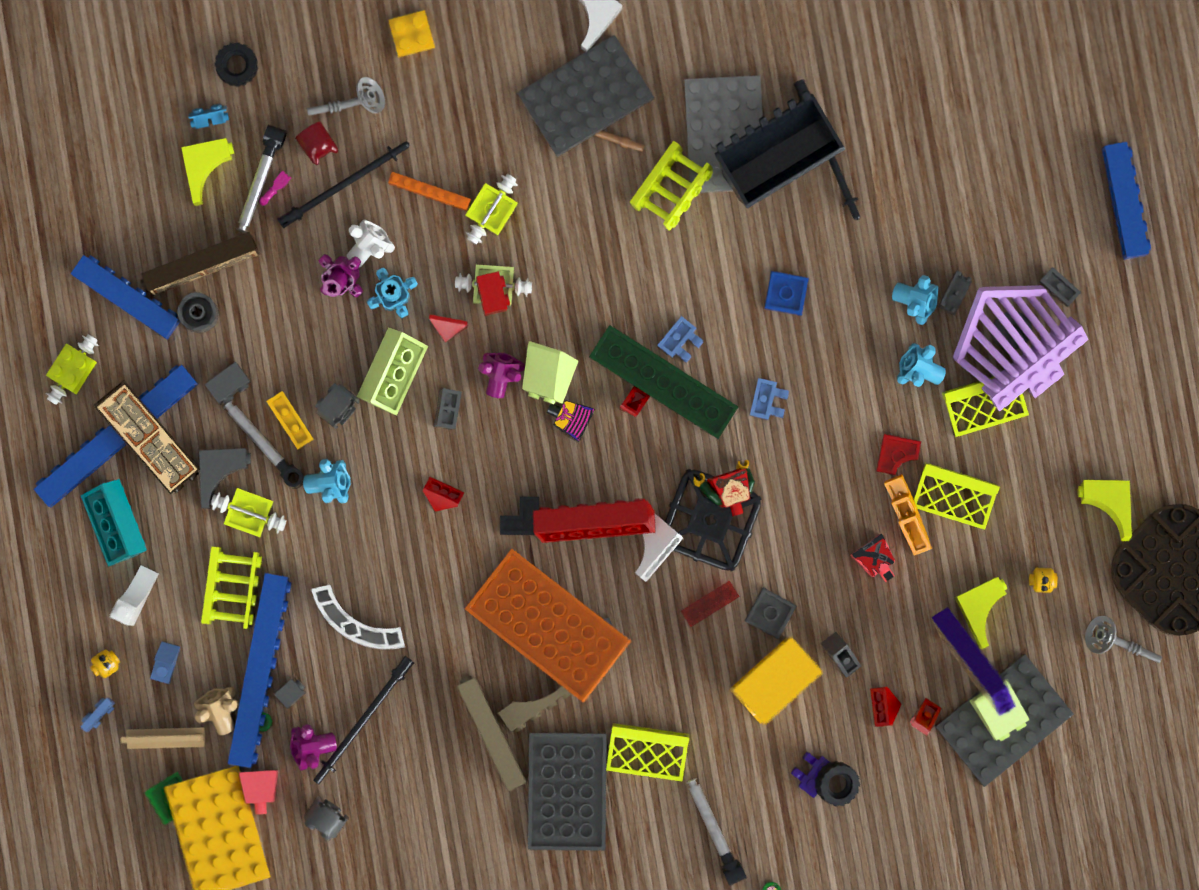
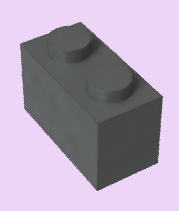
M234 362L204 385L221 405L233 400V395L238 391L242 393L249 388L248 384L251 381L238 363Z

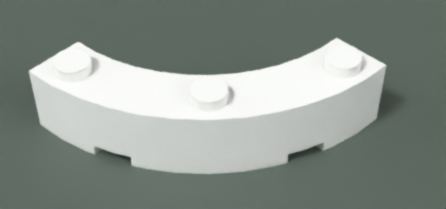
M331 585L311 589L315 602L324 618L337 632L347 639L374 649L405 648L400 627L381 629L364 625L353 619L341 608L333 594Z

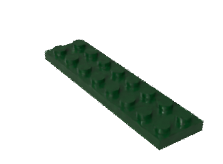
M611 325L608 326L589 356L593 361L716 439H719L738 409V406Z

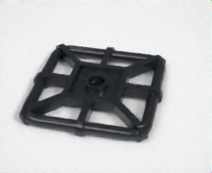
M688 469L680 480L673 501L669 504L670 509L665 522L671 527L677 510L692 515L687 528L677 533L682 536L689 532L700 536L701 539L696 551L681 545H677L673 551L693 558V561H701L716 568L732 572L738 566L748 539L752 536L751 531L759 513L762 498L752 491L750 500L741 503L742 508L753 504L744 530L732 526L730 522L733 515L730 506L724 508L714 504L709 498L704 497L699 487L693 483L694 477L701 479L700 473L705 475L706 482L708 478L714 476L699 470ZM689 480L698 497L694 511L679 505ZM714 515L716 523L708 525L705 517ZM727 530L742 535L732 560L723 542ZM706 539L719 544L727 563L701 554Z

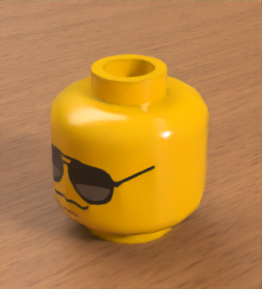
M1037 567L1034 569L1033 574H1029V586H1032L1035 592L1051 593L1054 588H1057L1058 577L1052 568Z
M102 650L91 658L92 666L90 669L96 677L100 675L102 678H107L119 669L118 664L120 661L112 650Z

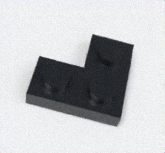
M520 496L519 516H500V535H535L533 511L539 510V497Z

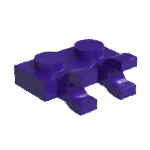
M806 752L802 758L813 767L807 775L796 767L792 770L791 774L801 781L798 787L815 798L817 795V789H815L817 773L830 761L822 755L817 760L810 753Z

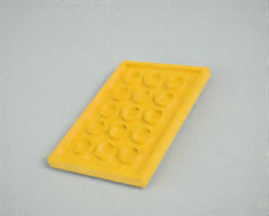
M239 766L164 787L193 890H232L270 878L249 803L245 802Z

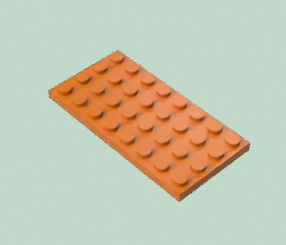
M513 549L508 552L465 607L467 612L583 703L631 642L630 639Z

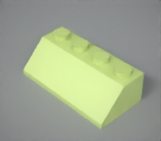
M388 327L357 397L397 416L428 346L403 332Z

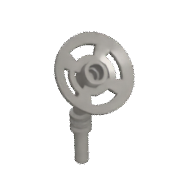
M363 77L356 85L358 97L341 102L337 100V103L333 101L332 103L328 102L326 105L307 108V113L309 116L325 112L333 113V111L337 112V110L341 112V109L360 104L371 113H379L385 107V97L376 81L369 77ZM362 83H366V84L370 85V87H369V86H363ZM374 92H376V94H377L378 103L375 102L376 96H375V93H374Z
M1107 616L1096 617L1087 627L1085 642L1088 649L1093 653H1105L1113 644L1128 649V652L1132 651V654L1136 653V656L1141 655L1157 663H1160L1162 656L1142 648V645L1138 646V643L1134 644L1133 641L1128 642L1116 637L1115 623ZM1104 622H1108L1112 627L1104 624ZM1098 625L1099 629L1097 630L1095 637H1092L1093 631L1095 627ZM1093 644H1096L1097 646L1102 648L1097 649Z

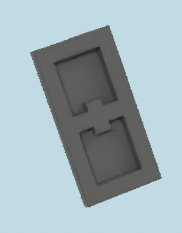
M956 271L938 307L955 315L972 282L971 278L965 277L961 272Z
M445 388L439 390L433 427L447 428L449 430L456 429L462 391Z

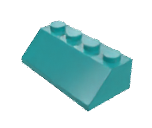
M120 479L103 483L81 495L108 567L147 551Z

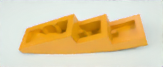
M901 474L886 480L884 485L892 499L891 504L898 516V523L913 555L915 556L932 549L919 511L903 475Z

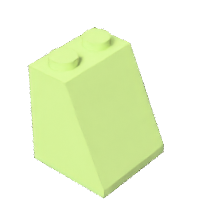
M529 341L522 389L527 391L528 396L539 400V397L544 398L543 401L554 405L555 402L563 404L578 360L560 350Z
M1007 680L1003 681L1008 686L1016 705L1009 713L999 717L982 693L969 700L994 740L999 739L1000 741L1010 736L1009 732L1016 729L1018 731L1027 725L1025 722L1029 720Z

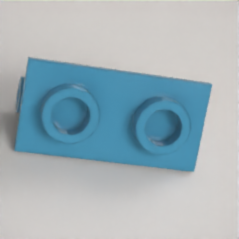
M215 104L210 106L211 109L203 110V108H197L192 110V113H189V119L193 118L190 121L191 127L196 129L209 126L208 119L212 120L213 125L226 123L229 120L228 113H224V111H227V105Z

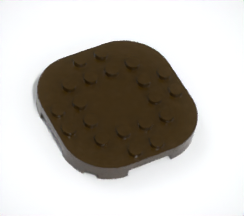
M1185 504L1167 505L1151 513L1132 532L1130 540L1121 543L1113 556L1111 564L1112 580L1120 595L1151 626L1168 635H1189L1199 631V509Z

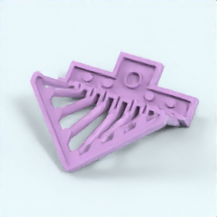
M1042 285L980 287L976 293L953 358L960 366L985 385L982 387V390L990 397L995 408L1001 411L1015 398L1024 393L1025 390L1028 389L1030 394L1036 398L1065 375L1059 363L1082 346L1088 338L1082 326L1071 316L1069 318L1065 316ZM1035 296L1042 297V299L1046 302V304L1053 311L1056 317L1060 320L1059 326L1056 324V322L1052 319V317L1048 314V312L1044 309V307L1040 304V302L1037 300ZM1006 297H1012V300L1039 332L1040 341ZM1021 297H1026L1050 327V333H1048ZM992 298H997L1027 336L1033 346L1032 348L1027 345ZM985 303L1018 344L1023 354L1022 356L1018 354L983 311ZM979 319L1008 352L1013 361L1012 364L976 328ZM972 336H974L987 349V351L1002 365V367L1004 368L1002 372H1000L994 365H992L983 355H981L970 344ZM966 352L986 368L994 378L992 380L966 361L964 359Z

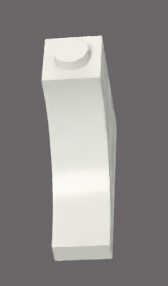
M579 0L584 6L589 19L588 33L581 44L583 51L586 52L592 48L622 10V4L618 1Z
M656 514V533L643 534L645 543L644 556L639 568L635 572L645 582L683 539L679 533Z
M141 565L126 592L117 600L110 617L126 625L134 626L159 573Z

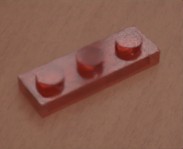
M728 581L680 612L689 626L692 627L739 598V595L731 582Z

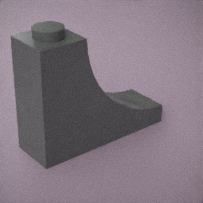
M246 448L199 450L202 509H211L210 503L213 494L225 477L233 472L248 469V464H251V453H248Z

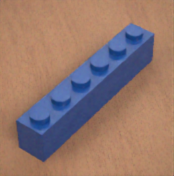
M1127 142L1106 145L1102 148V154L1123 260L1146 256L1149 254V250H1151V243L1149 239H1146L1147 224L1142 219L1141 213L1144 212L1142 202H1139L1138 199L1140 188L1138 183L1135 184L1136 168L1131 163V146H1128Z
M84 255L70 273L72 276L168 340L180 323L177 313L171 309L166 311L161 308L163 304L155 298L152 300L146 298V292L138 287L136 290L130 287L131 282L124 277L120 279L115 277V271L107 266L105 268L99 266L98 263L100 261L90 255L89 258Z

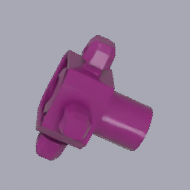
M326 254L320 257L318 260L319 264L326 268L321 275L324 284L320 288L324 295L336 297L343 295L348 290L353 297L357 298L363 292L359 284H355L360 277L358 267L361 264V260L355 256L349 260L346 257L339 256L335 261H332V258Z
M485 353L483 355L484 362L480 363L478 367L481 373L489 377L486 394L494 398H504L508 382L520 381V372L524 371L525 364L510 354Z
M304 725L302 728H292L290 750L301 771L306 770L308 767L312 769L317 768L320 754L336 751V739L332 732L315 735L310 725Z

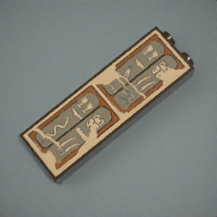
M246 232L141 273L143 279H140V282L147 293L149 292L152 296L258 256L260 253L250 232Z
M125 380L121 381L94 404L98 412L170 494L179 492L184 487L183 483L188 479L191 481L198 476L199 466Z

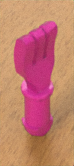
M282 171L274 180V185L269 187V190L260 198V205L268 204V201L274 194H277V190L284 188L291 180V177Z

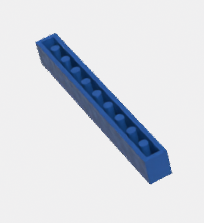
M183 365L173 367L169 371L170 375L168 377L159 379L150 392L146 390L139 396L157 419L198 385V382ZM111 425L106 429L103 427L98 430L93 440L85 441L80 446L81 450L76 454L74 452L66 457V462L62 466L57 465L50 471L52 473L47 478L43 477L36 483L37 487L34 488V491L48 507L52 508L127 445Z
M265 573L228 759V764L253 768V764H257L258 753H255L257 745L260 746L262 734H259L260 726L264 727L266 715H263L264 707H268L270 696H267V691L273 684L271 671L276 668L277 658H274L275 650H279L281 639H278L279 631H283L285 621L282 620V614L287 611L288 601H285L286 594L290 593L292 582H289V577Z

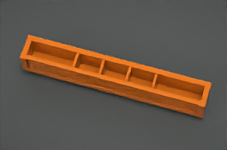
M395 172L391 173L388 181L389 185L462 209L466 212L471 203L470 198Z

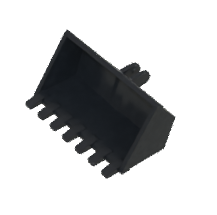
M808 90L801 93L803 100L797 104L794 99L787 102L788 109L784 112L779 107L774 109V118L769 121L765 116L759 118L760 126L754 130L751 124L744 128L746 132L744 136L739 138L737 133L731 135L732 143L726 147L723 142L716 144L717 152L714 154L719 162L723 176L745 208H750L845 150L813 94L810 95Z

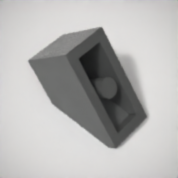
M837 632L821 643L827 654L846 678L861 667V664L847 643Z

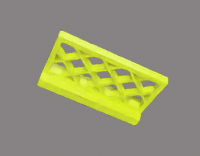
M977 381L941 392L946 403L955 437L1028 416L1023 393L1019 395L1020 401L1015 398L1007 409H1002L1006 412L1002 419L997 420L991 417L996 409L995 406H993L989 415L980 411L985 400L993 404L992 401L986 399L988 395L982 390V387L985 386L982 382ZM972 396L982 398L977 409L968 404ZM959 401L964 404L959 414L952 411L950 403ZM1015 401L1021 404L1022 413L1014 414L1010 412ZM966 406L976 410L971 420L961 416ZM978 412L987 416L982 425H977L973 422ZM960 418L969 422L965 430L958 432L956 424Z
M925 462L914 502L917 509L985 530L1000 486ZM925 477H933L937 485L926 489L924 485ZM947 482L952 483L955 491L945 495L941 485ZM939 487L943 497L933 501L928 492ZM968 488L974 496L963 501L959 491ZM927 493L931 503L925 506L918 505L919 497ZM957 493L961 503L951 507L947 497ZM982 494L990 495V502L981 506L977 497ZM945 499L949 509L943 512L938 511L935 503ZM976 499L980 508L970 513L965 503ZM963 505L968 514L961 518L957 517L953 509ZM982 511L984 515L983 523L974 522L971 515Z
M613 723L606 771L683 781L689 734ZM615 737L623 738L627 745L618 750L614 745ZM637 740L642 741L646 746L639 753L632 746ZM659 743L666 750L656 756L650 747ZM675 746L683 747L682 755L677 758L670 752ZM630 747L635 756L626 761L621 752ZM646 750H649L655 757L648 763H645L640 757ZM668 752L673 761L664 766L659 758ZM619 755L624 764L620 767L611 766V760ZM635 758H638L644 765L638 770L632 769L629 765ZM656 760L662 767L657 773L652 772L648 767ZM674 763L680 768L679 776L671 775L667 770Z

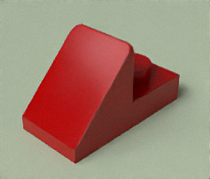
M925 698L910 721L911 726L927 736L942 708Z

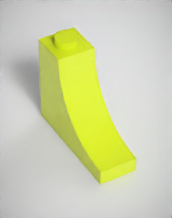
M227 138L181 147L192 201L195 206L203 204L202 191L209 174L220 164L232 160L231 154H234L232 142L229 143Z
M1083 480L1081 486H1078V497H1081V504L1093 505L1105 511L1117 525L1121 541H1129L1132 537L1130 481Z
M995 577L955 597L979 649L989 646L985 632L989 611L1001 597L1007 594L1005 591L1007 586L1004 580H1000L999 577Z

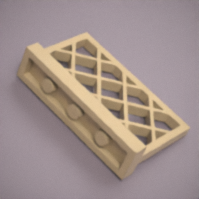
M205 727L128 729L127 736L121 737V743H127V749L205 747Z

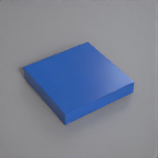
M771 271L764 309L802 316L809 278Z

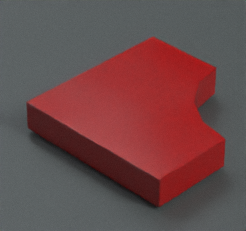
M883 434L876 472L896 475L898 468L903 463L917 461L921 441Z

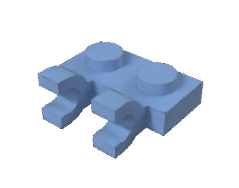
M681 316L657 346L671 358L677 354L687 363L691 355L681 347L687 340H690L692 344L699 348L703 344V340L694 334L696 327Z
M758 378L750 416L769 420L770 415L783 418L785 409L772 407L774 396L787 400L789 391L776 388L777 382Z
M102 698L95 705L97 709L93 713L89 712L82 719L83 724L80 727L85 732H89L93 727L97 728L102 723L99 720L106 713L110 714L115 709L113 707L115 702L111 698Z

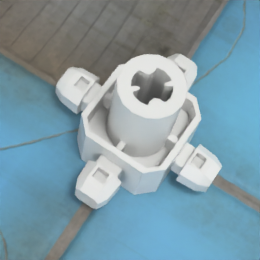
M362 220L360 226L352 225L348 230L350 235L354 237L356 244L346 256L349 260L352 257H358L361 260L359 267L365 263L370 255L381 258L384 252L392 253L395 249L386 231L367 220Z

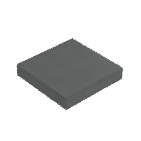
M763 587L745 622L779 640L797 606Z

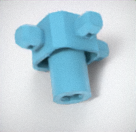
M385 268L377 270L376 274L381 282L377 283L375 287L377 297L373 296L367 301L370 309L378 308L382 303L385 310L393 311L397 309L396 313L401 319L408 316V310L403 305L408 303L410 298L407 290H412L418 285L416 279L410 277L403 282L399 276L392 275L388 277L389 274ZM390 289H395L393 295L387 294Z
M922 275L914 287L898 282L894 287L892 299L908 305L907 314L912 317L915 316L917 324L924 325L928 317L936 309L939 287L930 283L929 276Z
M912 343L899 362L900 373L897 375V382L903 385L911 381L915 386L920 387L925 379L935 385H939L945 377L946 370L944 367L933 363L932 357L936 352L935 347L928 345L922 349L918 344Z
M322 459L319 463L320 473L305 475L303 479L304 490L308 494L322 492L321 497L325 503H330L335 498L341 504L346 503L349 499L347 492L351 485L350 476L346 470V463L344 460H338L335 464H331L328 459Z

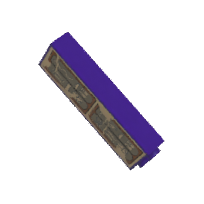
M947 607L931 617L942 641L999 717L1009 713L1016 707L1006 683Z

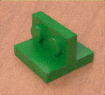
M178 771L144 792L164 826L173 821L164 787L183 782Z

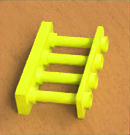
M674 140L630 201L632 207L640 212L642 208H647L665 220L663 225L669 231L672 227H676L680 220L679 217L689 209L690 202L694 196L699 195L702 185L713 174L711 164L707 162L704 167H701L682 155L683 149ZM679 161L698 173L692 183L671 170L675 162ZM664 177H669L687 189L681 198L660 186V182ZM653 192L659 193L676 204L670 214L649 201Z
M211 546L201 623L211 624V621L218 619L244 623L243 629H249L250 626H253L254 614H251L252 606H256L257 600L254 590L259 585V576L256 575L257 568H261L262 557H259L258 552L253 553V558L227 555L221 552V548ZM229 562L252 565L251 575L248 577L221 573V571H218L219 563ZM220 581L249 584L248 596L220 593L216 590L217 582L220 583ZM222 600L246 603L245 615L216 612V609H213L214 602Z

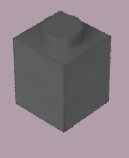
M291 679L274 695L289 709L306 694L303 690L306 687L299 679L296 681Z

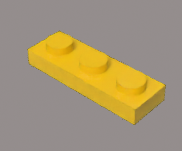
M283 391L266 401L297 450L314 440Z

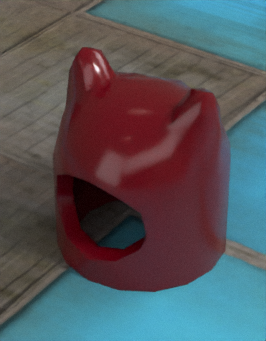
M321 121L310 125L295 138L315 165H319V159L328 153H338V147Z

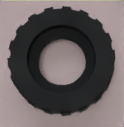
M238 42L229 43V45L223 46L218 51V55L215 57V67L217 74L223 82L228 83L230 86L240 87V85L244 86L246 83L251 82L252 78L256 76L258 61L251 48H248L247 45ZM235 55L243 57L246 62L245 69L238 74L230 72L227 68L229 58Z
M829 762L818 771L817 778H815V789H817V794L828 804L837 807L845 806V804H849L851 800L855 799L856 794L859 792V776L854 769L843 762ZM835 775H842L846 780L845 788L839 793H833L829 789V781Z

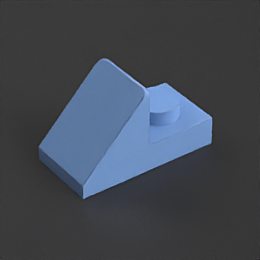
M161 642L154 658L155 664L150 679L170 684L181 647Z

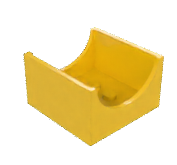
M787 637L729 690L760 724L763 723L765 725L821 675L823 671L792 637Z

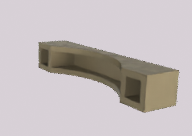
M561 686L545 698L529 702H513L498 712L508 729L511 732L515 730L517 733L526 727L524 723L527 720L531 719L533 722L542 715L540 711L545 708L550 710L557 705V699L560 697L565 699L572 693Z

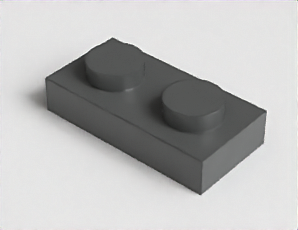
M1054 267L1039 281L1066 307L1081 293Z

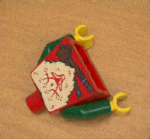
M745 460L744 466L738 461L736 470L708 478L707 482H705V475L700 473L702 480L698 481L694 477L693 483L695 486L700 487L714 504L724 508L730 506L732 515L736 516L744 513L741 502L750 500L755 480L748 468L749 461Z

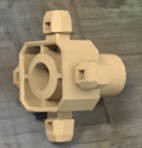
M235 688L212 689L194 702L195 708L199 710L195 715L196 721L198 723L212 721L218 735H226L235 729V724L230 712L238 707L237 702L233 700L236 695Z

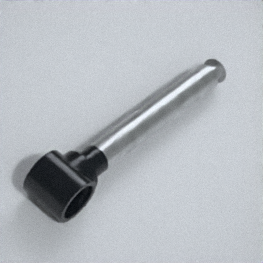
M268 125L262 141L265 148L238 222L240 223L239 228H236L240 232L246 233V228L251 223L276 150L279 151L285 142L286 130Z
M232 401L226 403L224 409L228 410V414L277 467L281 472L280 476L284 482L292 489L300 488L303 485V473L293 464H288L236 405L232 404ZM294 473L298 474L299 480L296 483H290L289 477Z
M696 778L691 779L687 782L690 786L689 791L724 864L721 869L729 886L746 879L747 876L740 861L734 860L700 785H697L695 781Z

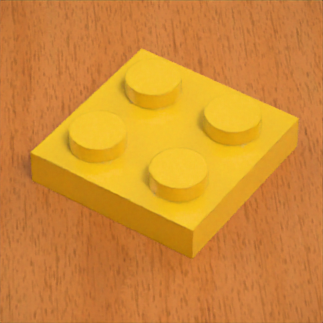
M425 10L388 20L398 58L435 48Z

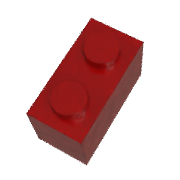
M499 271L476 276L484 316L507 311L510 301L508 294L504 295L503 287H506L504 276H500Z

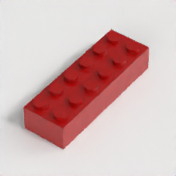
M643 498L634 499V502L617 500L612 504L597 502L596 505L588 506V504H578L577 507L562 505L558 506V509L542 507L539 510L533 511L534 534L542 543L656 533L655 510L648 500Z

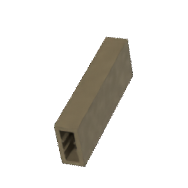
M471 676L460 680L461 684L457 687L508 792L525 784L527 781L476 677L471 678Z

